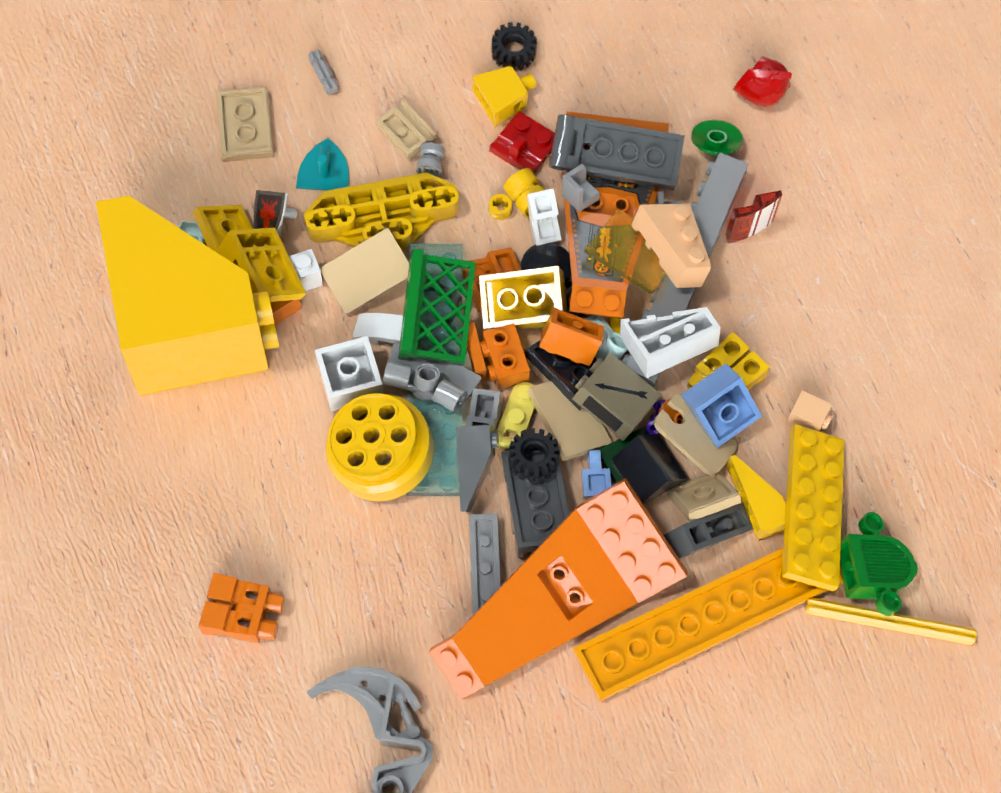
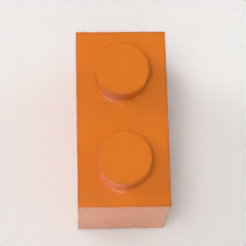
M553 307L541 332L539 347L551 354H558L569 358L575 363L590 366L602 344L604 326Z

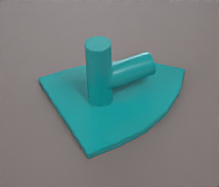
M329 138L317 144L305 156L297 175L296 189L328 191L348 187L349 168L346 159L339 147Z

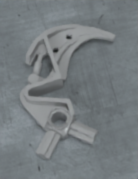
M353 667L328 677L307 691L311 699L329 691H340L351 695L366 710L375 739L380 741V746L419 751L421 754L418 756L374 767L371 783L372 793H382L383 789L389 785L396 786L399 789L398 793H413L432 761L433 748L425 738L421 737V730L415 725L410 709H407L405 700L408 701L415 712L421 706L416 696L403 680L383 669ZM363 681L367 682L365 687H362L360 684ZM381 696L386 697L384 702L379 701ZM393 701L400 704L401 715L406 729L400 734L390 724Z

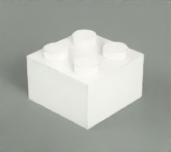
M368 336L315 350L316 362L330 411L341 409L345 404L362 395L383 394V384Z

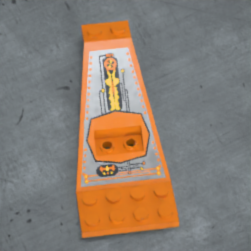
M568 111L566 115L662 132H668L669 123ZM584 146V147H583L585 150H589V149H590L589 146ZM561 171L562 178L563 175L568 173L567 171ZM586 176V180L600 193V204L597 207L590 205L578 212L564 198L572 277L569 312L623 319L627 288L643 240V235L640 231H635L631 225L640 205L654 204L659 188ZM623 201L626 204V208L620 210L616 207V203Z

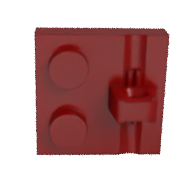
M518 111L490 145L489 152L518 170L530 168L535 174L552 152L555 132Z

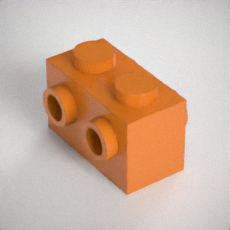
M512 323L483 331L480 346L483 358L487 357L489 366H487L490 382L495 381L497 390L515 386L521 382H529L530 369L515 324Z

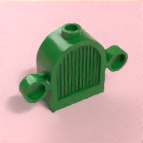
M868 512L858 523L862 534H848L841 541L840 568L846 597L876 599L875 605L877 610L884 616H892L902 606L898 593L914 579L918 566L910 550L902 542L890 536L879 535L884 528L883 519L874 512Z

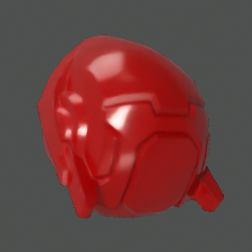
M762 56L752 69H748L733 87V91L754 105L770 107L777 104L784 97L787 89L790 88L792 73L788 72L786 67L780 62Z

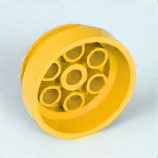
M381 393L362 395L345 404L332 420L326 441V457L334 476L348 492L369 501L392 500L411 491L427 474L434 456L433 434L421 412L412 403L401 397ZM395 413L391 419L385 420L388 414ZM367 414L365 419L358 421L360 416ZM407 435L405 440L397 442L400 436ZM352 436L348 443L342 444L345 438ZM379 436L376 442L369 443L371 438ZM392 458L389 464L381 466L385 459ZM364 459L361 465L354 466L357 460Z

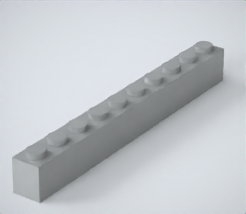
M720 152L716 161L711 160L705 174L709 176L707 182L702 181L697 191V196L700 197L698 202H692L691 204L709 259L749 164ZM662 270L659 278L660 281H663L660 288H654L650 298V302L653 303L651 310L645 309L641 320L646 319L648 315L663 317L672 315V312L688 310L697 287L676 288L665 271ZM626 354L622 362L654 388L660 373L646 378L632 355Z

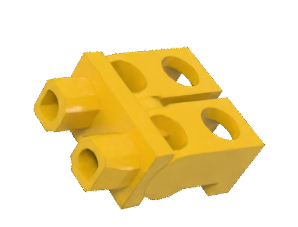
M732 332L703 361L696 365L694 374L687 382V388L690 389L726 363L741 377L746 388L750 390L754 385L759 384L767 377L770 366L753 350L749 353L750 347Z

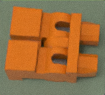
M213 572L207 594L208 601H205L198 625L202 634L212 636L214 634L254 643H259L260 639L275 640L278 622L265 620L267 611L279 614L283 612L284 596L271 592L270 587L267 585L241 581L235 577Z

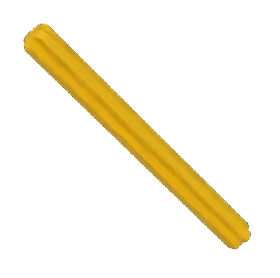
M816 598L808 599L805 607L806 613L810 615L967 645H973L977 636V631L974 628L900 614L884 616L878 610Z

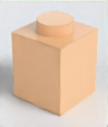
M802 390L787 420V424L792 426L797 424L816 431H820V429L826 430L833 417L828 414L832 404Z

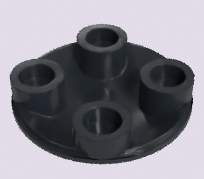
M558 244L534 245L522 257L521 270L559 266L564 272L565 284L571 278L569 252Z

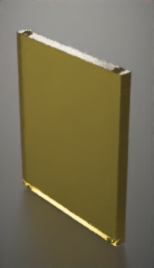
M618 209L585 247L584 253L644 291L652 294L667 274L658 263L660 259L653 249L649 250L645 245L646 240L639 230L635 231L631 226L634 218Z

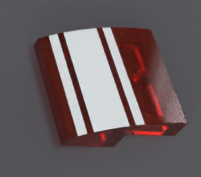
M781 190L755 195L753 205L732 210L725 234L728 244L751 237L774 221L782 198Z

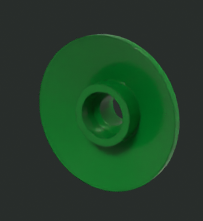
M720 120L701 122L693 128L691 133L693 144L699 150L713 155H719V152L725 155L731 154L740 148L743 140L742 134L737 127Z

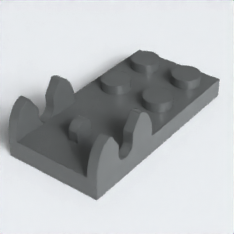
M536 449L527 450L523 454L525 459L532 462H538L545 458L544 453ZM509 451L501 452V460L511 512L512 534L515 535V549L518 558L523 557V553L534 552L569 515L560 463L555 474L552 473L551 478L547 480L543 476V482L539 483L538 479L534 478L533 483L528 482L529 477H525L523 481L519 479L520 473L516 476L513 474V468L510 469Z

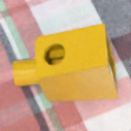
M510 66L472 76V91L494 127L500 125L518 111L523 110L528 102L527 91L536 87V81L531 73L519 78L513 67Z

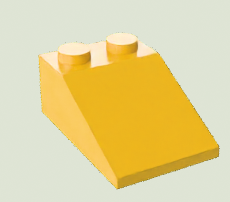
M559 266L479 276L484 330L512 323L515 324L516 329L544 328L553 307L567 312L564 272Z

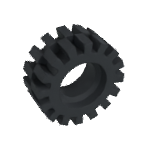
M508 22L507 28L503 24L500 26V30H495L494 35H492L491 53L493 61L496 60L498 66L503 64V68L510 66L513 67L514 71L516 67H519L521 71L524 70V64L528 68L531 65V61H534L537 38L534 36L533 30L529 31V26L525 25L521 28V23L517 22L516 26H513V22ZM509 42H517L523 45V49L520 51H509L504 46Z
M530 428L529 434H527L526 430L521 431V437L516 434L514 441L510 443V469L513 468L515 476L520 473L519 479L523 481L525 477H529L528 482L533 483L534 478L538 479V483L543 482V476L548 480L551 478L552 473L555 474L557 471L560 446H558L557 439L552 440L553 435L551 433L545 436V430L540 429L539 433H535V428ZM536 449L542 451L545 458L538 462H532L525 459L523 454L527 450Z

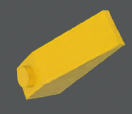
M736 455L730 456L726 467L735 489L741 496L742 504L753 526L757 541L783 533L786 510L783 496Z

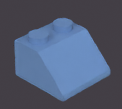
M726 363L681 394L691 414L717 448L762 417L741 377Z

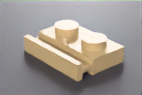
M405 100L399 107L395 106L376 120L378 129L408 160L419 153L420 146L423 143L437 140V134Z

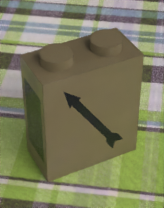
M610 353L604 361L598 358L589 369L593 373L590 377L584 375L575 386L579 391L572 400L624 441L662 394Z

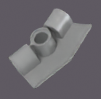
M393 343L382 384L412 391L416 398L420 400L431 399L455 413L471 396L473 388L479 385L481 376L460 364L410 357L409 360L398 359L399 343Z

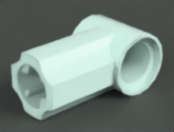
M591 315L585 318L604 326L603 341L595 355L596 359L601 358L604 361L612 353L620 360L628 350L621 340L620 334L612 330L603 316Z

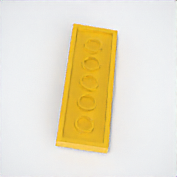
M795 424L790 429L782 577L834 592L839 588L845 439Z

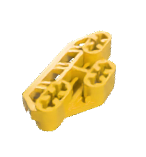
M427 172L324 191L304 213L307 235L311 241L316 243L335 240L354 248L384 229L389 228L401 250L405 251L436 221L450 219L457 215L459 211V193L456 185Z

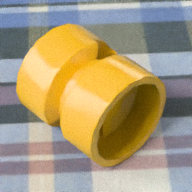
M530 168L517 171L504 184V190L512 201H516L517 208L525 218H529L527 194L546 190L544 186H539V179Z

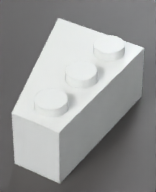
M705 307L672 312L670 316L656 317L655 315H648L646 319L630 321L629 318L621 319L620 338L645 377L649 378L719 346L721 327L708 308Z

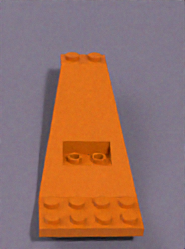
M624 478L579 504L454 635L432 646L429 653L457 694L463 699L687 577L688 571L627 479ZM556 570H562L565 573V575L559 576L556 573ZM571 594H579L580 599H574Z

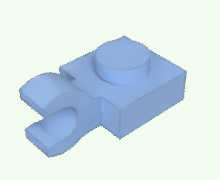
M589 450V455H587L589 469H582L581 471L583 499H590L611 487L610 468H601L600 450Z

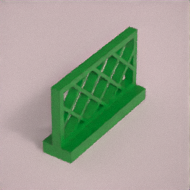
M413 248L409 261L398 359L409 360L410 357L464 365L476 262L423 254L424 250ZM427 263L437 264L443 272L433 279L426 270ZM456 268L469 269L468 278L461 283L451 273ZM447 275L455 287L445 293L436 282ZM433 286L441 297L430 304L423 293L426 289ZM457 290L466 298L465 303L458 308L449 298ZM443 300L452 309V312L444 318L434 308ZM430 311L438 322L427 329L420 319L423 314ZM457 315L462 321L463 327L454 333L446 321ZM440 325L450 335L441 343L431 333ZM425 336L435 346L430 351L417 350L418 341ZM454 340L460 347V355H449L443 346Z

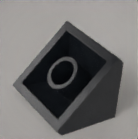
M658 433L636 436L611 459L622 479H627L642 504L651 501L688 480V477Z

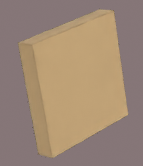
M719 472L714 476L704 475L667 491L669 499L690 522L742 503L740 494Z

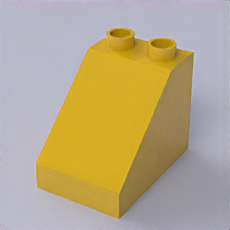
M131 196L96 201L120 348L139 396L269 370L265 350L278 348L279 343L268 291L252 293L248 272Z

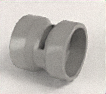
M432 142L423 143L420 146L419 156L421 159L417 162V173L427 172L437 177L441 176L443 167L441 162L445 156L444 147Z

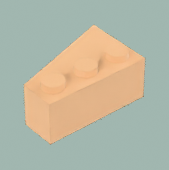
M640 205L631 226L635 231H640L646 240L645 245L649 250L653 249L659 257L658 263L676 288L702 287L712 266L691 205Z

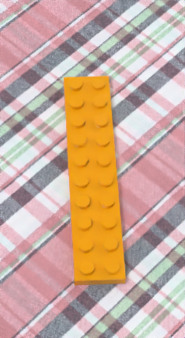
M783 548L590 639L574 647L573 652L600 702L829 590L782 577ZM841 568L839 575V585L843 584Z

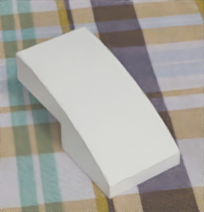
M551 188L527 194L534 245L538 246L562 240L557 220L559 213L554 189Z
M386 313L359 314L352 339L368 336L371 344L379 345L380 341L400 344L403 315Z

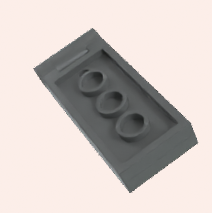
M561 114L557 118L549 167L569 172L583 164L586 167V176L675 190L685 135ZM584 146H589L590 149H589V150H585L583 147H584Z

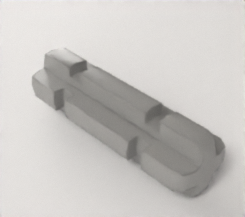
M320 50L310 52L308 55L309 61L314 67L321 84L324 85L323 88L328 95L337 93L339 85L336 79L333 78L334 75L326 60L323 59L322 52Z

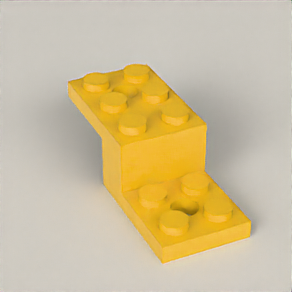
M242 205L197 206L195 208L193 216L207 246L248 272L252 293L268 291L270 302L301 300L305 296L306 291L275 228L253 229Z

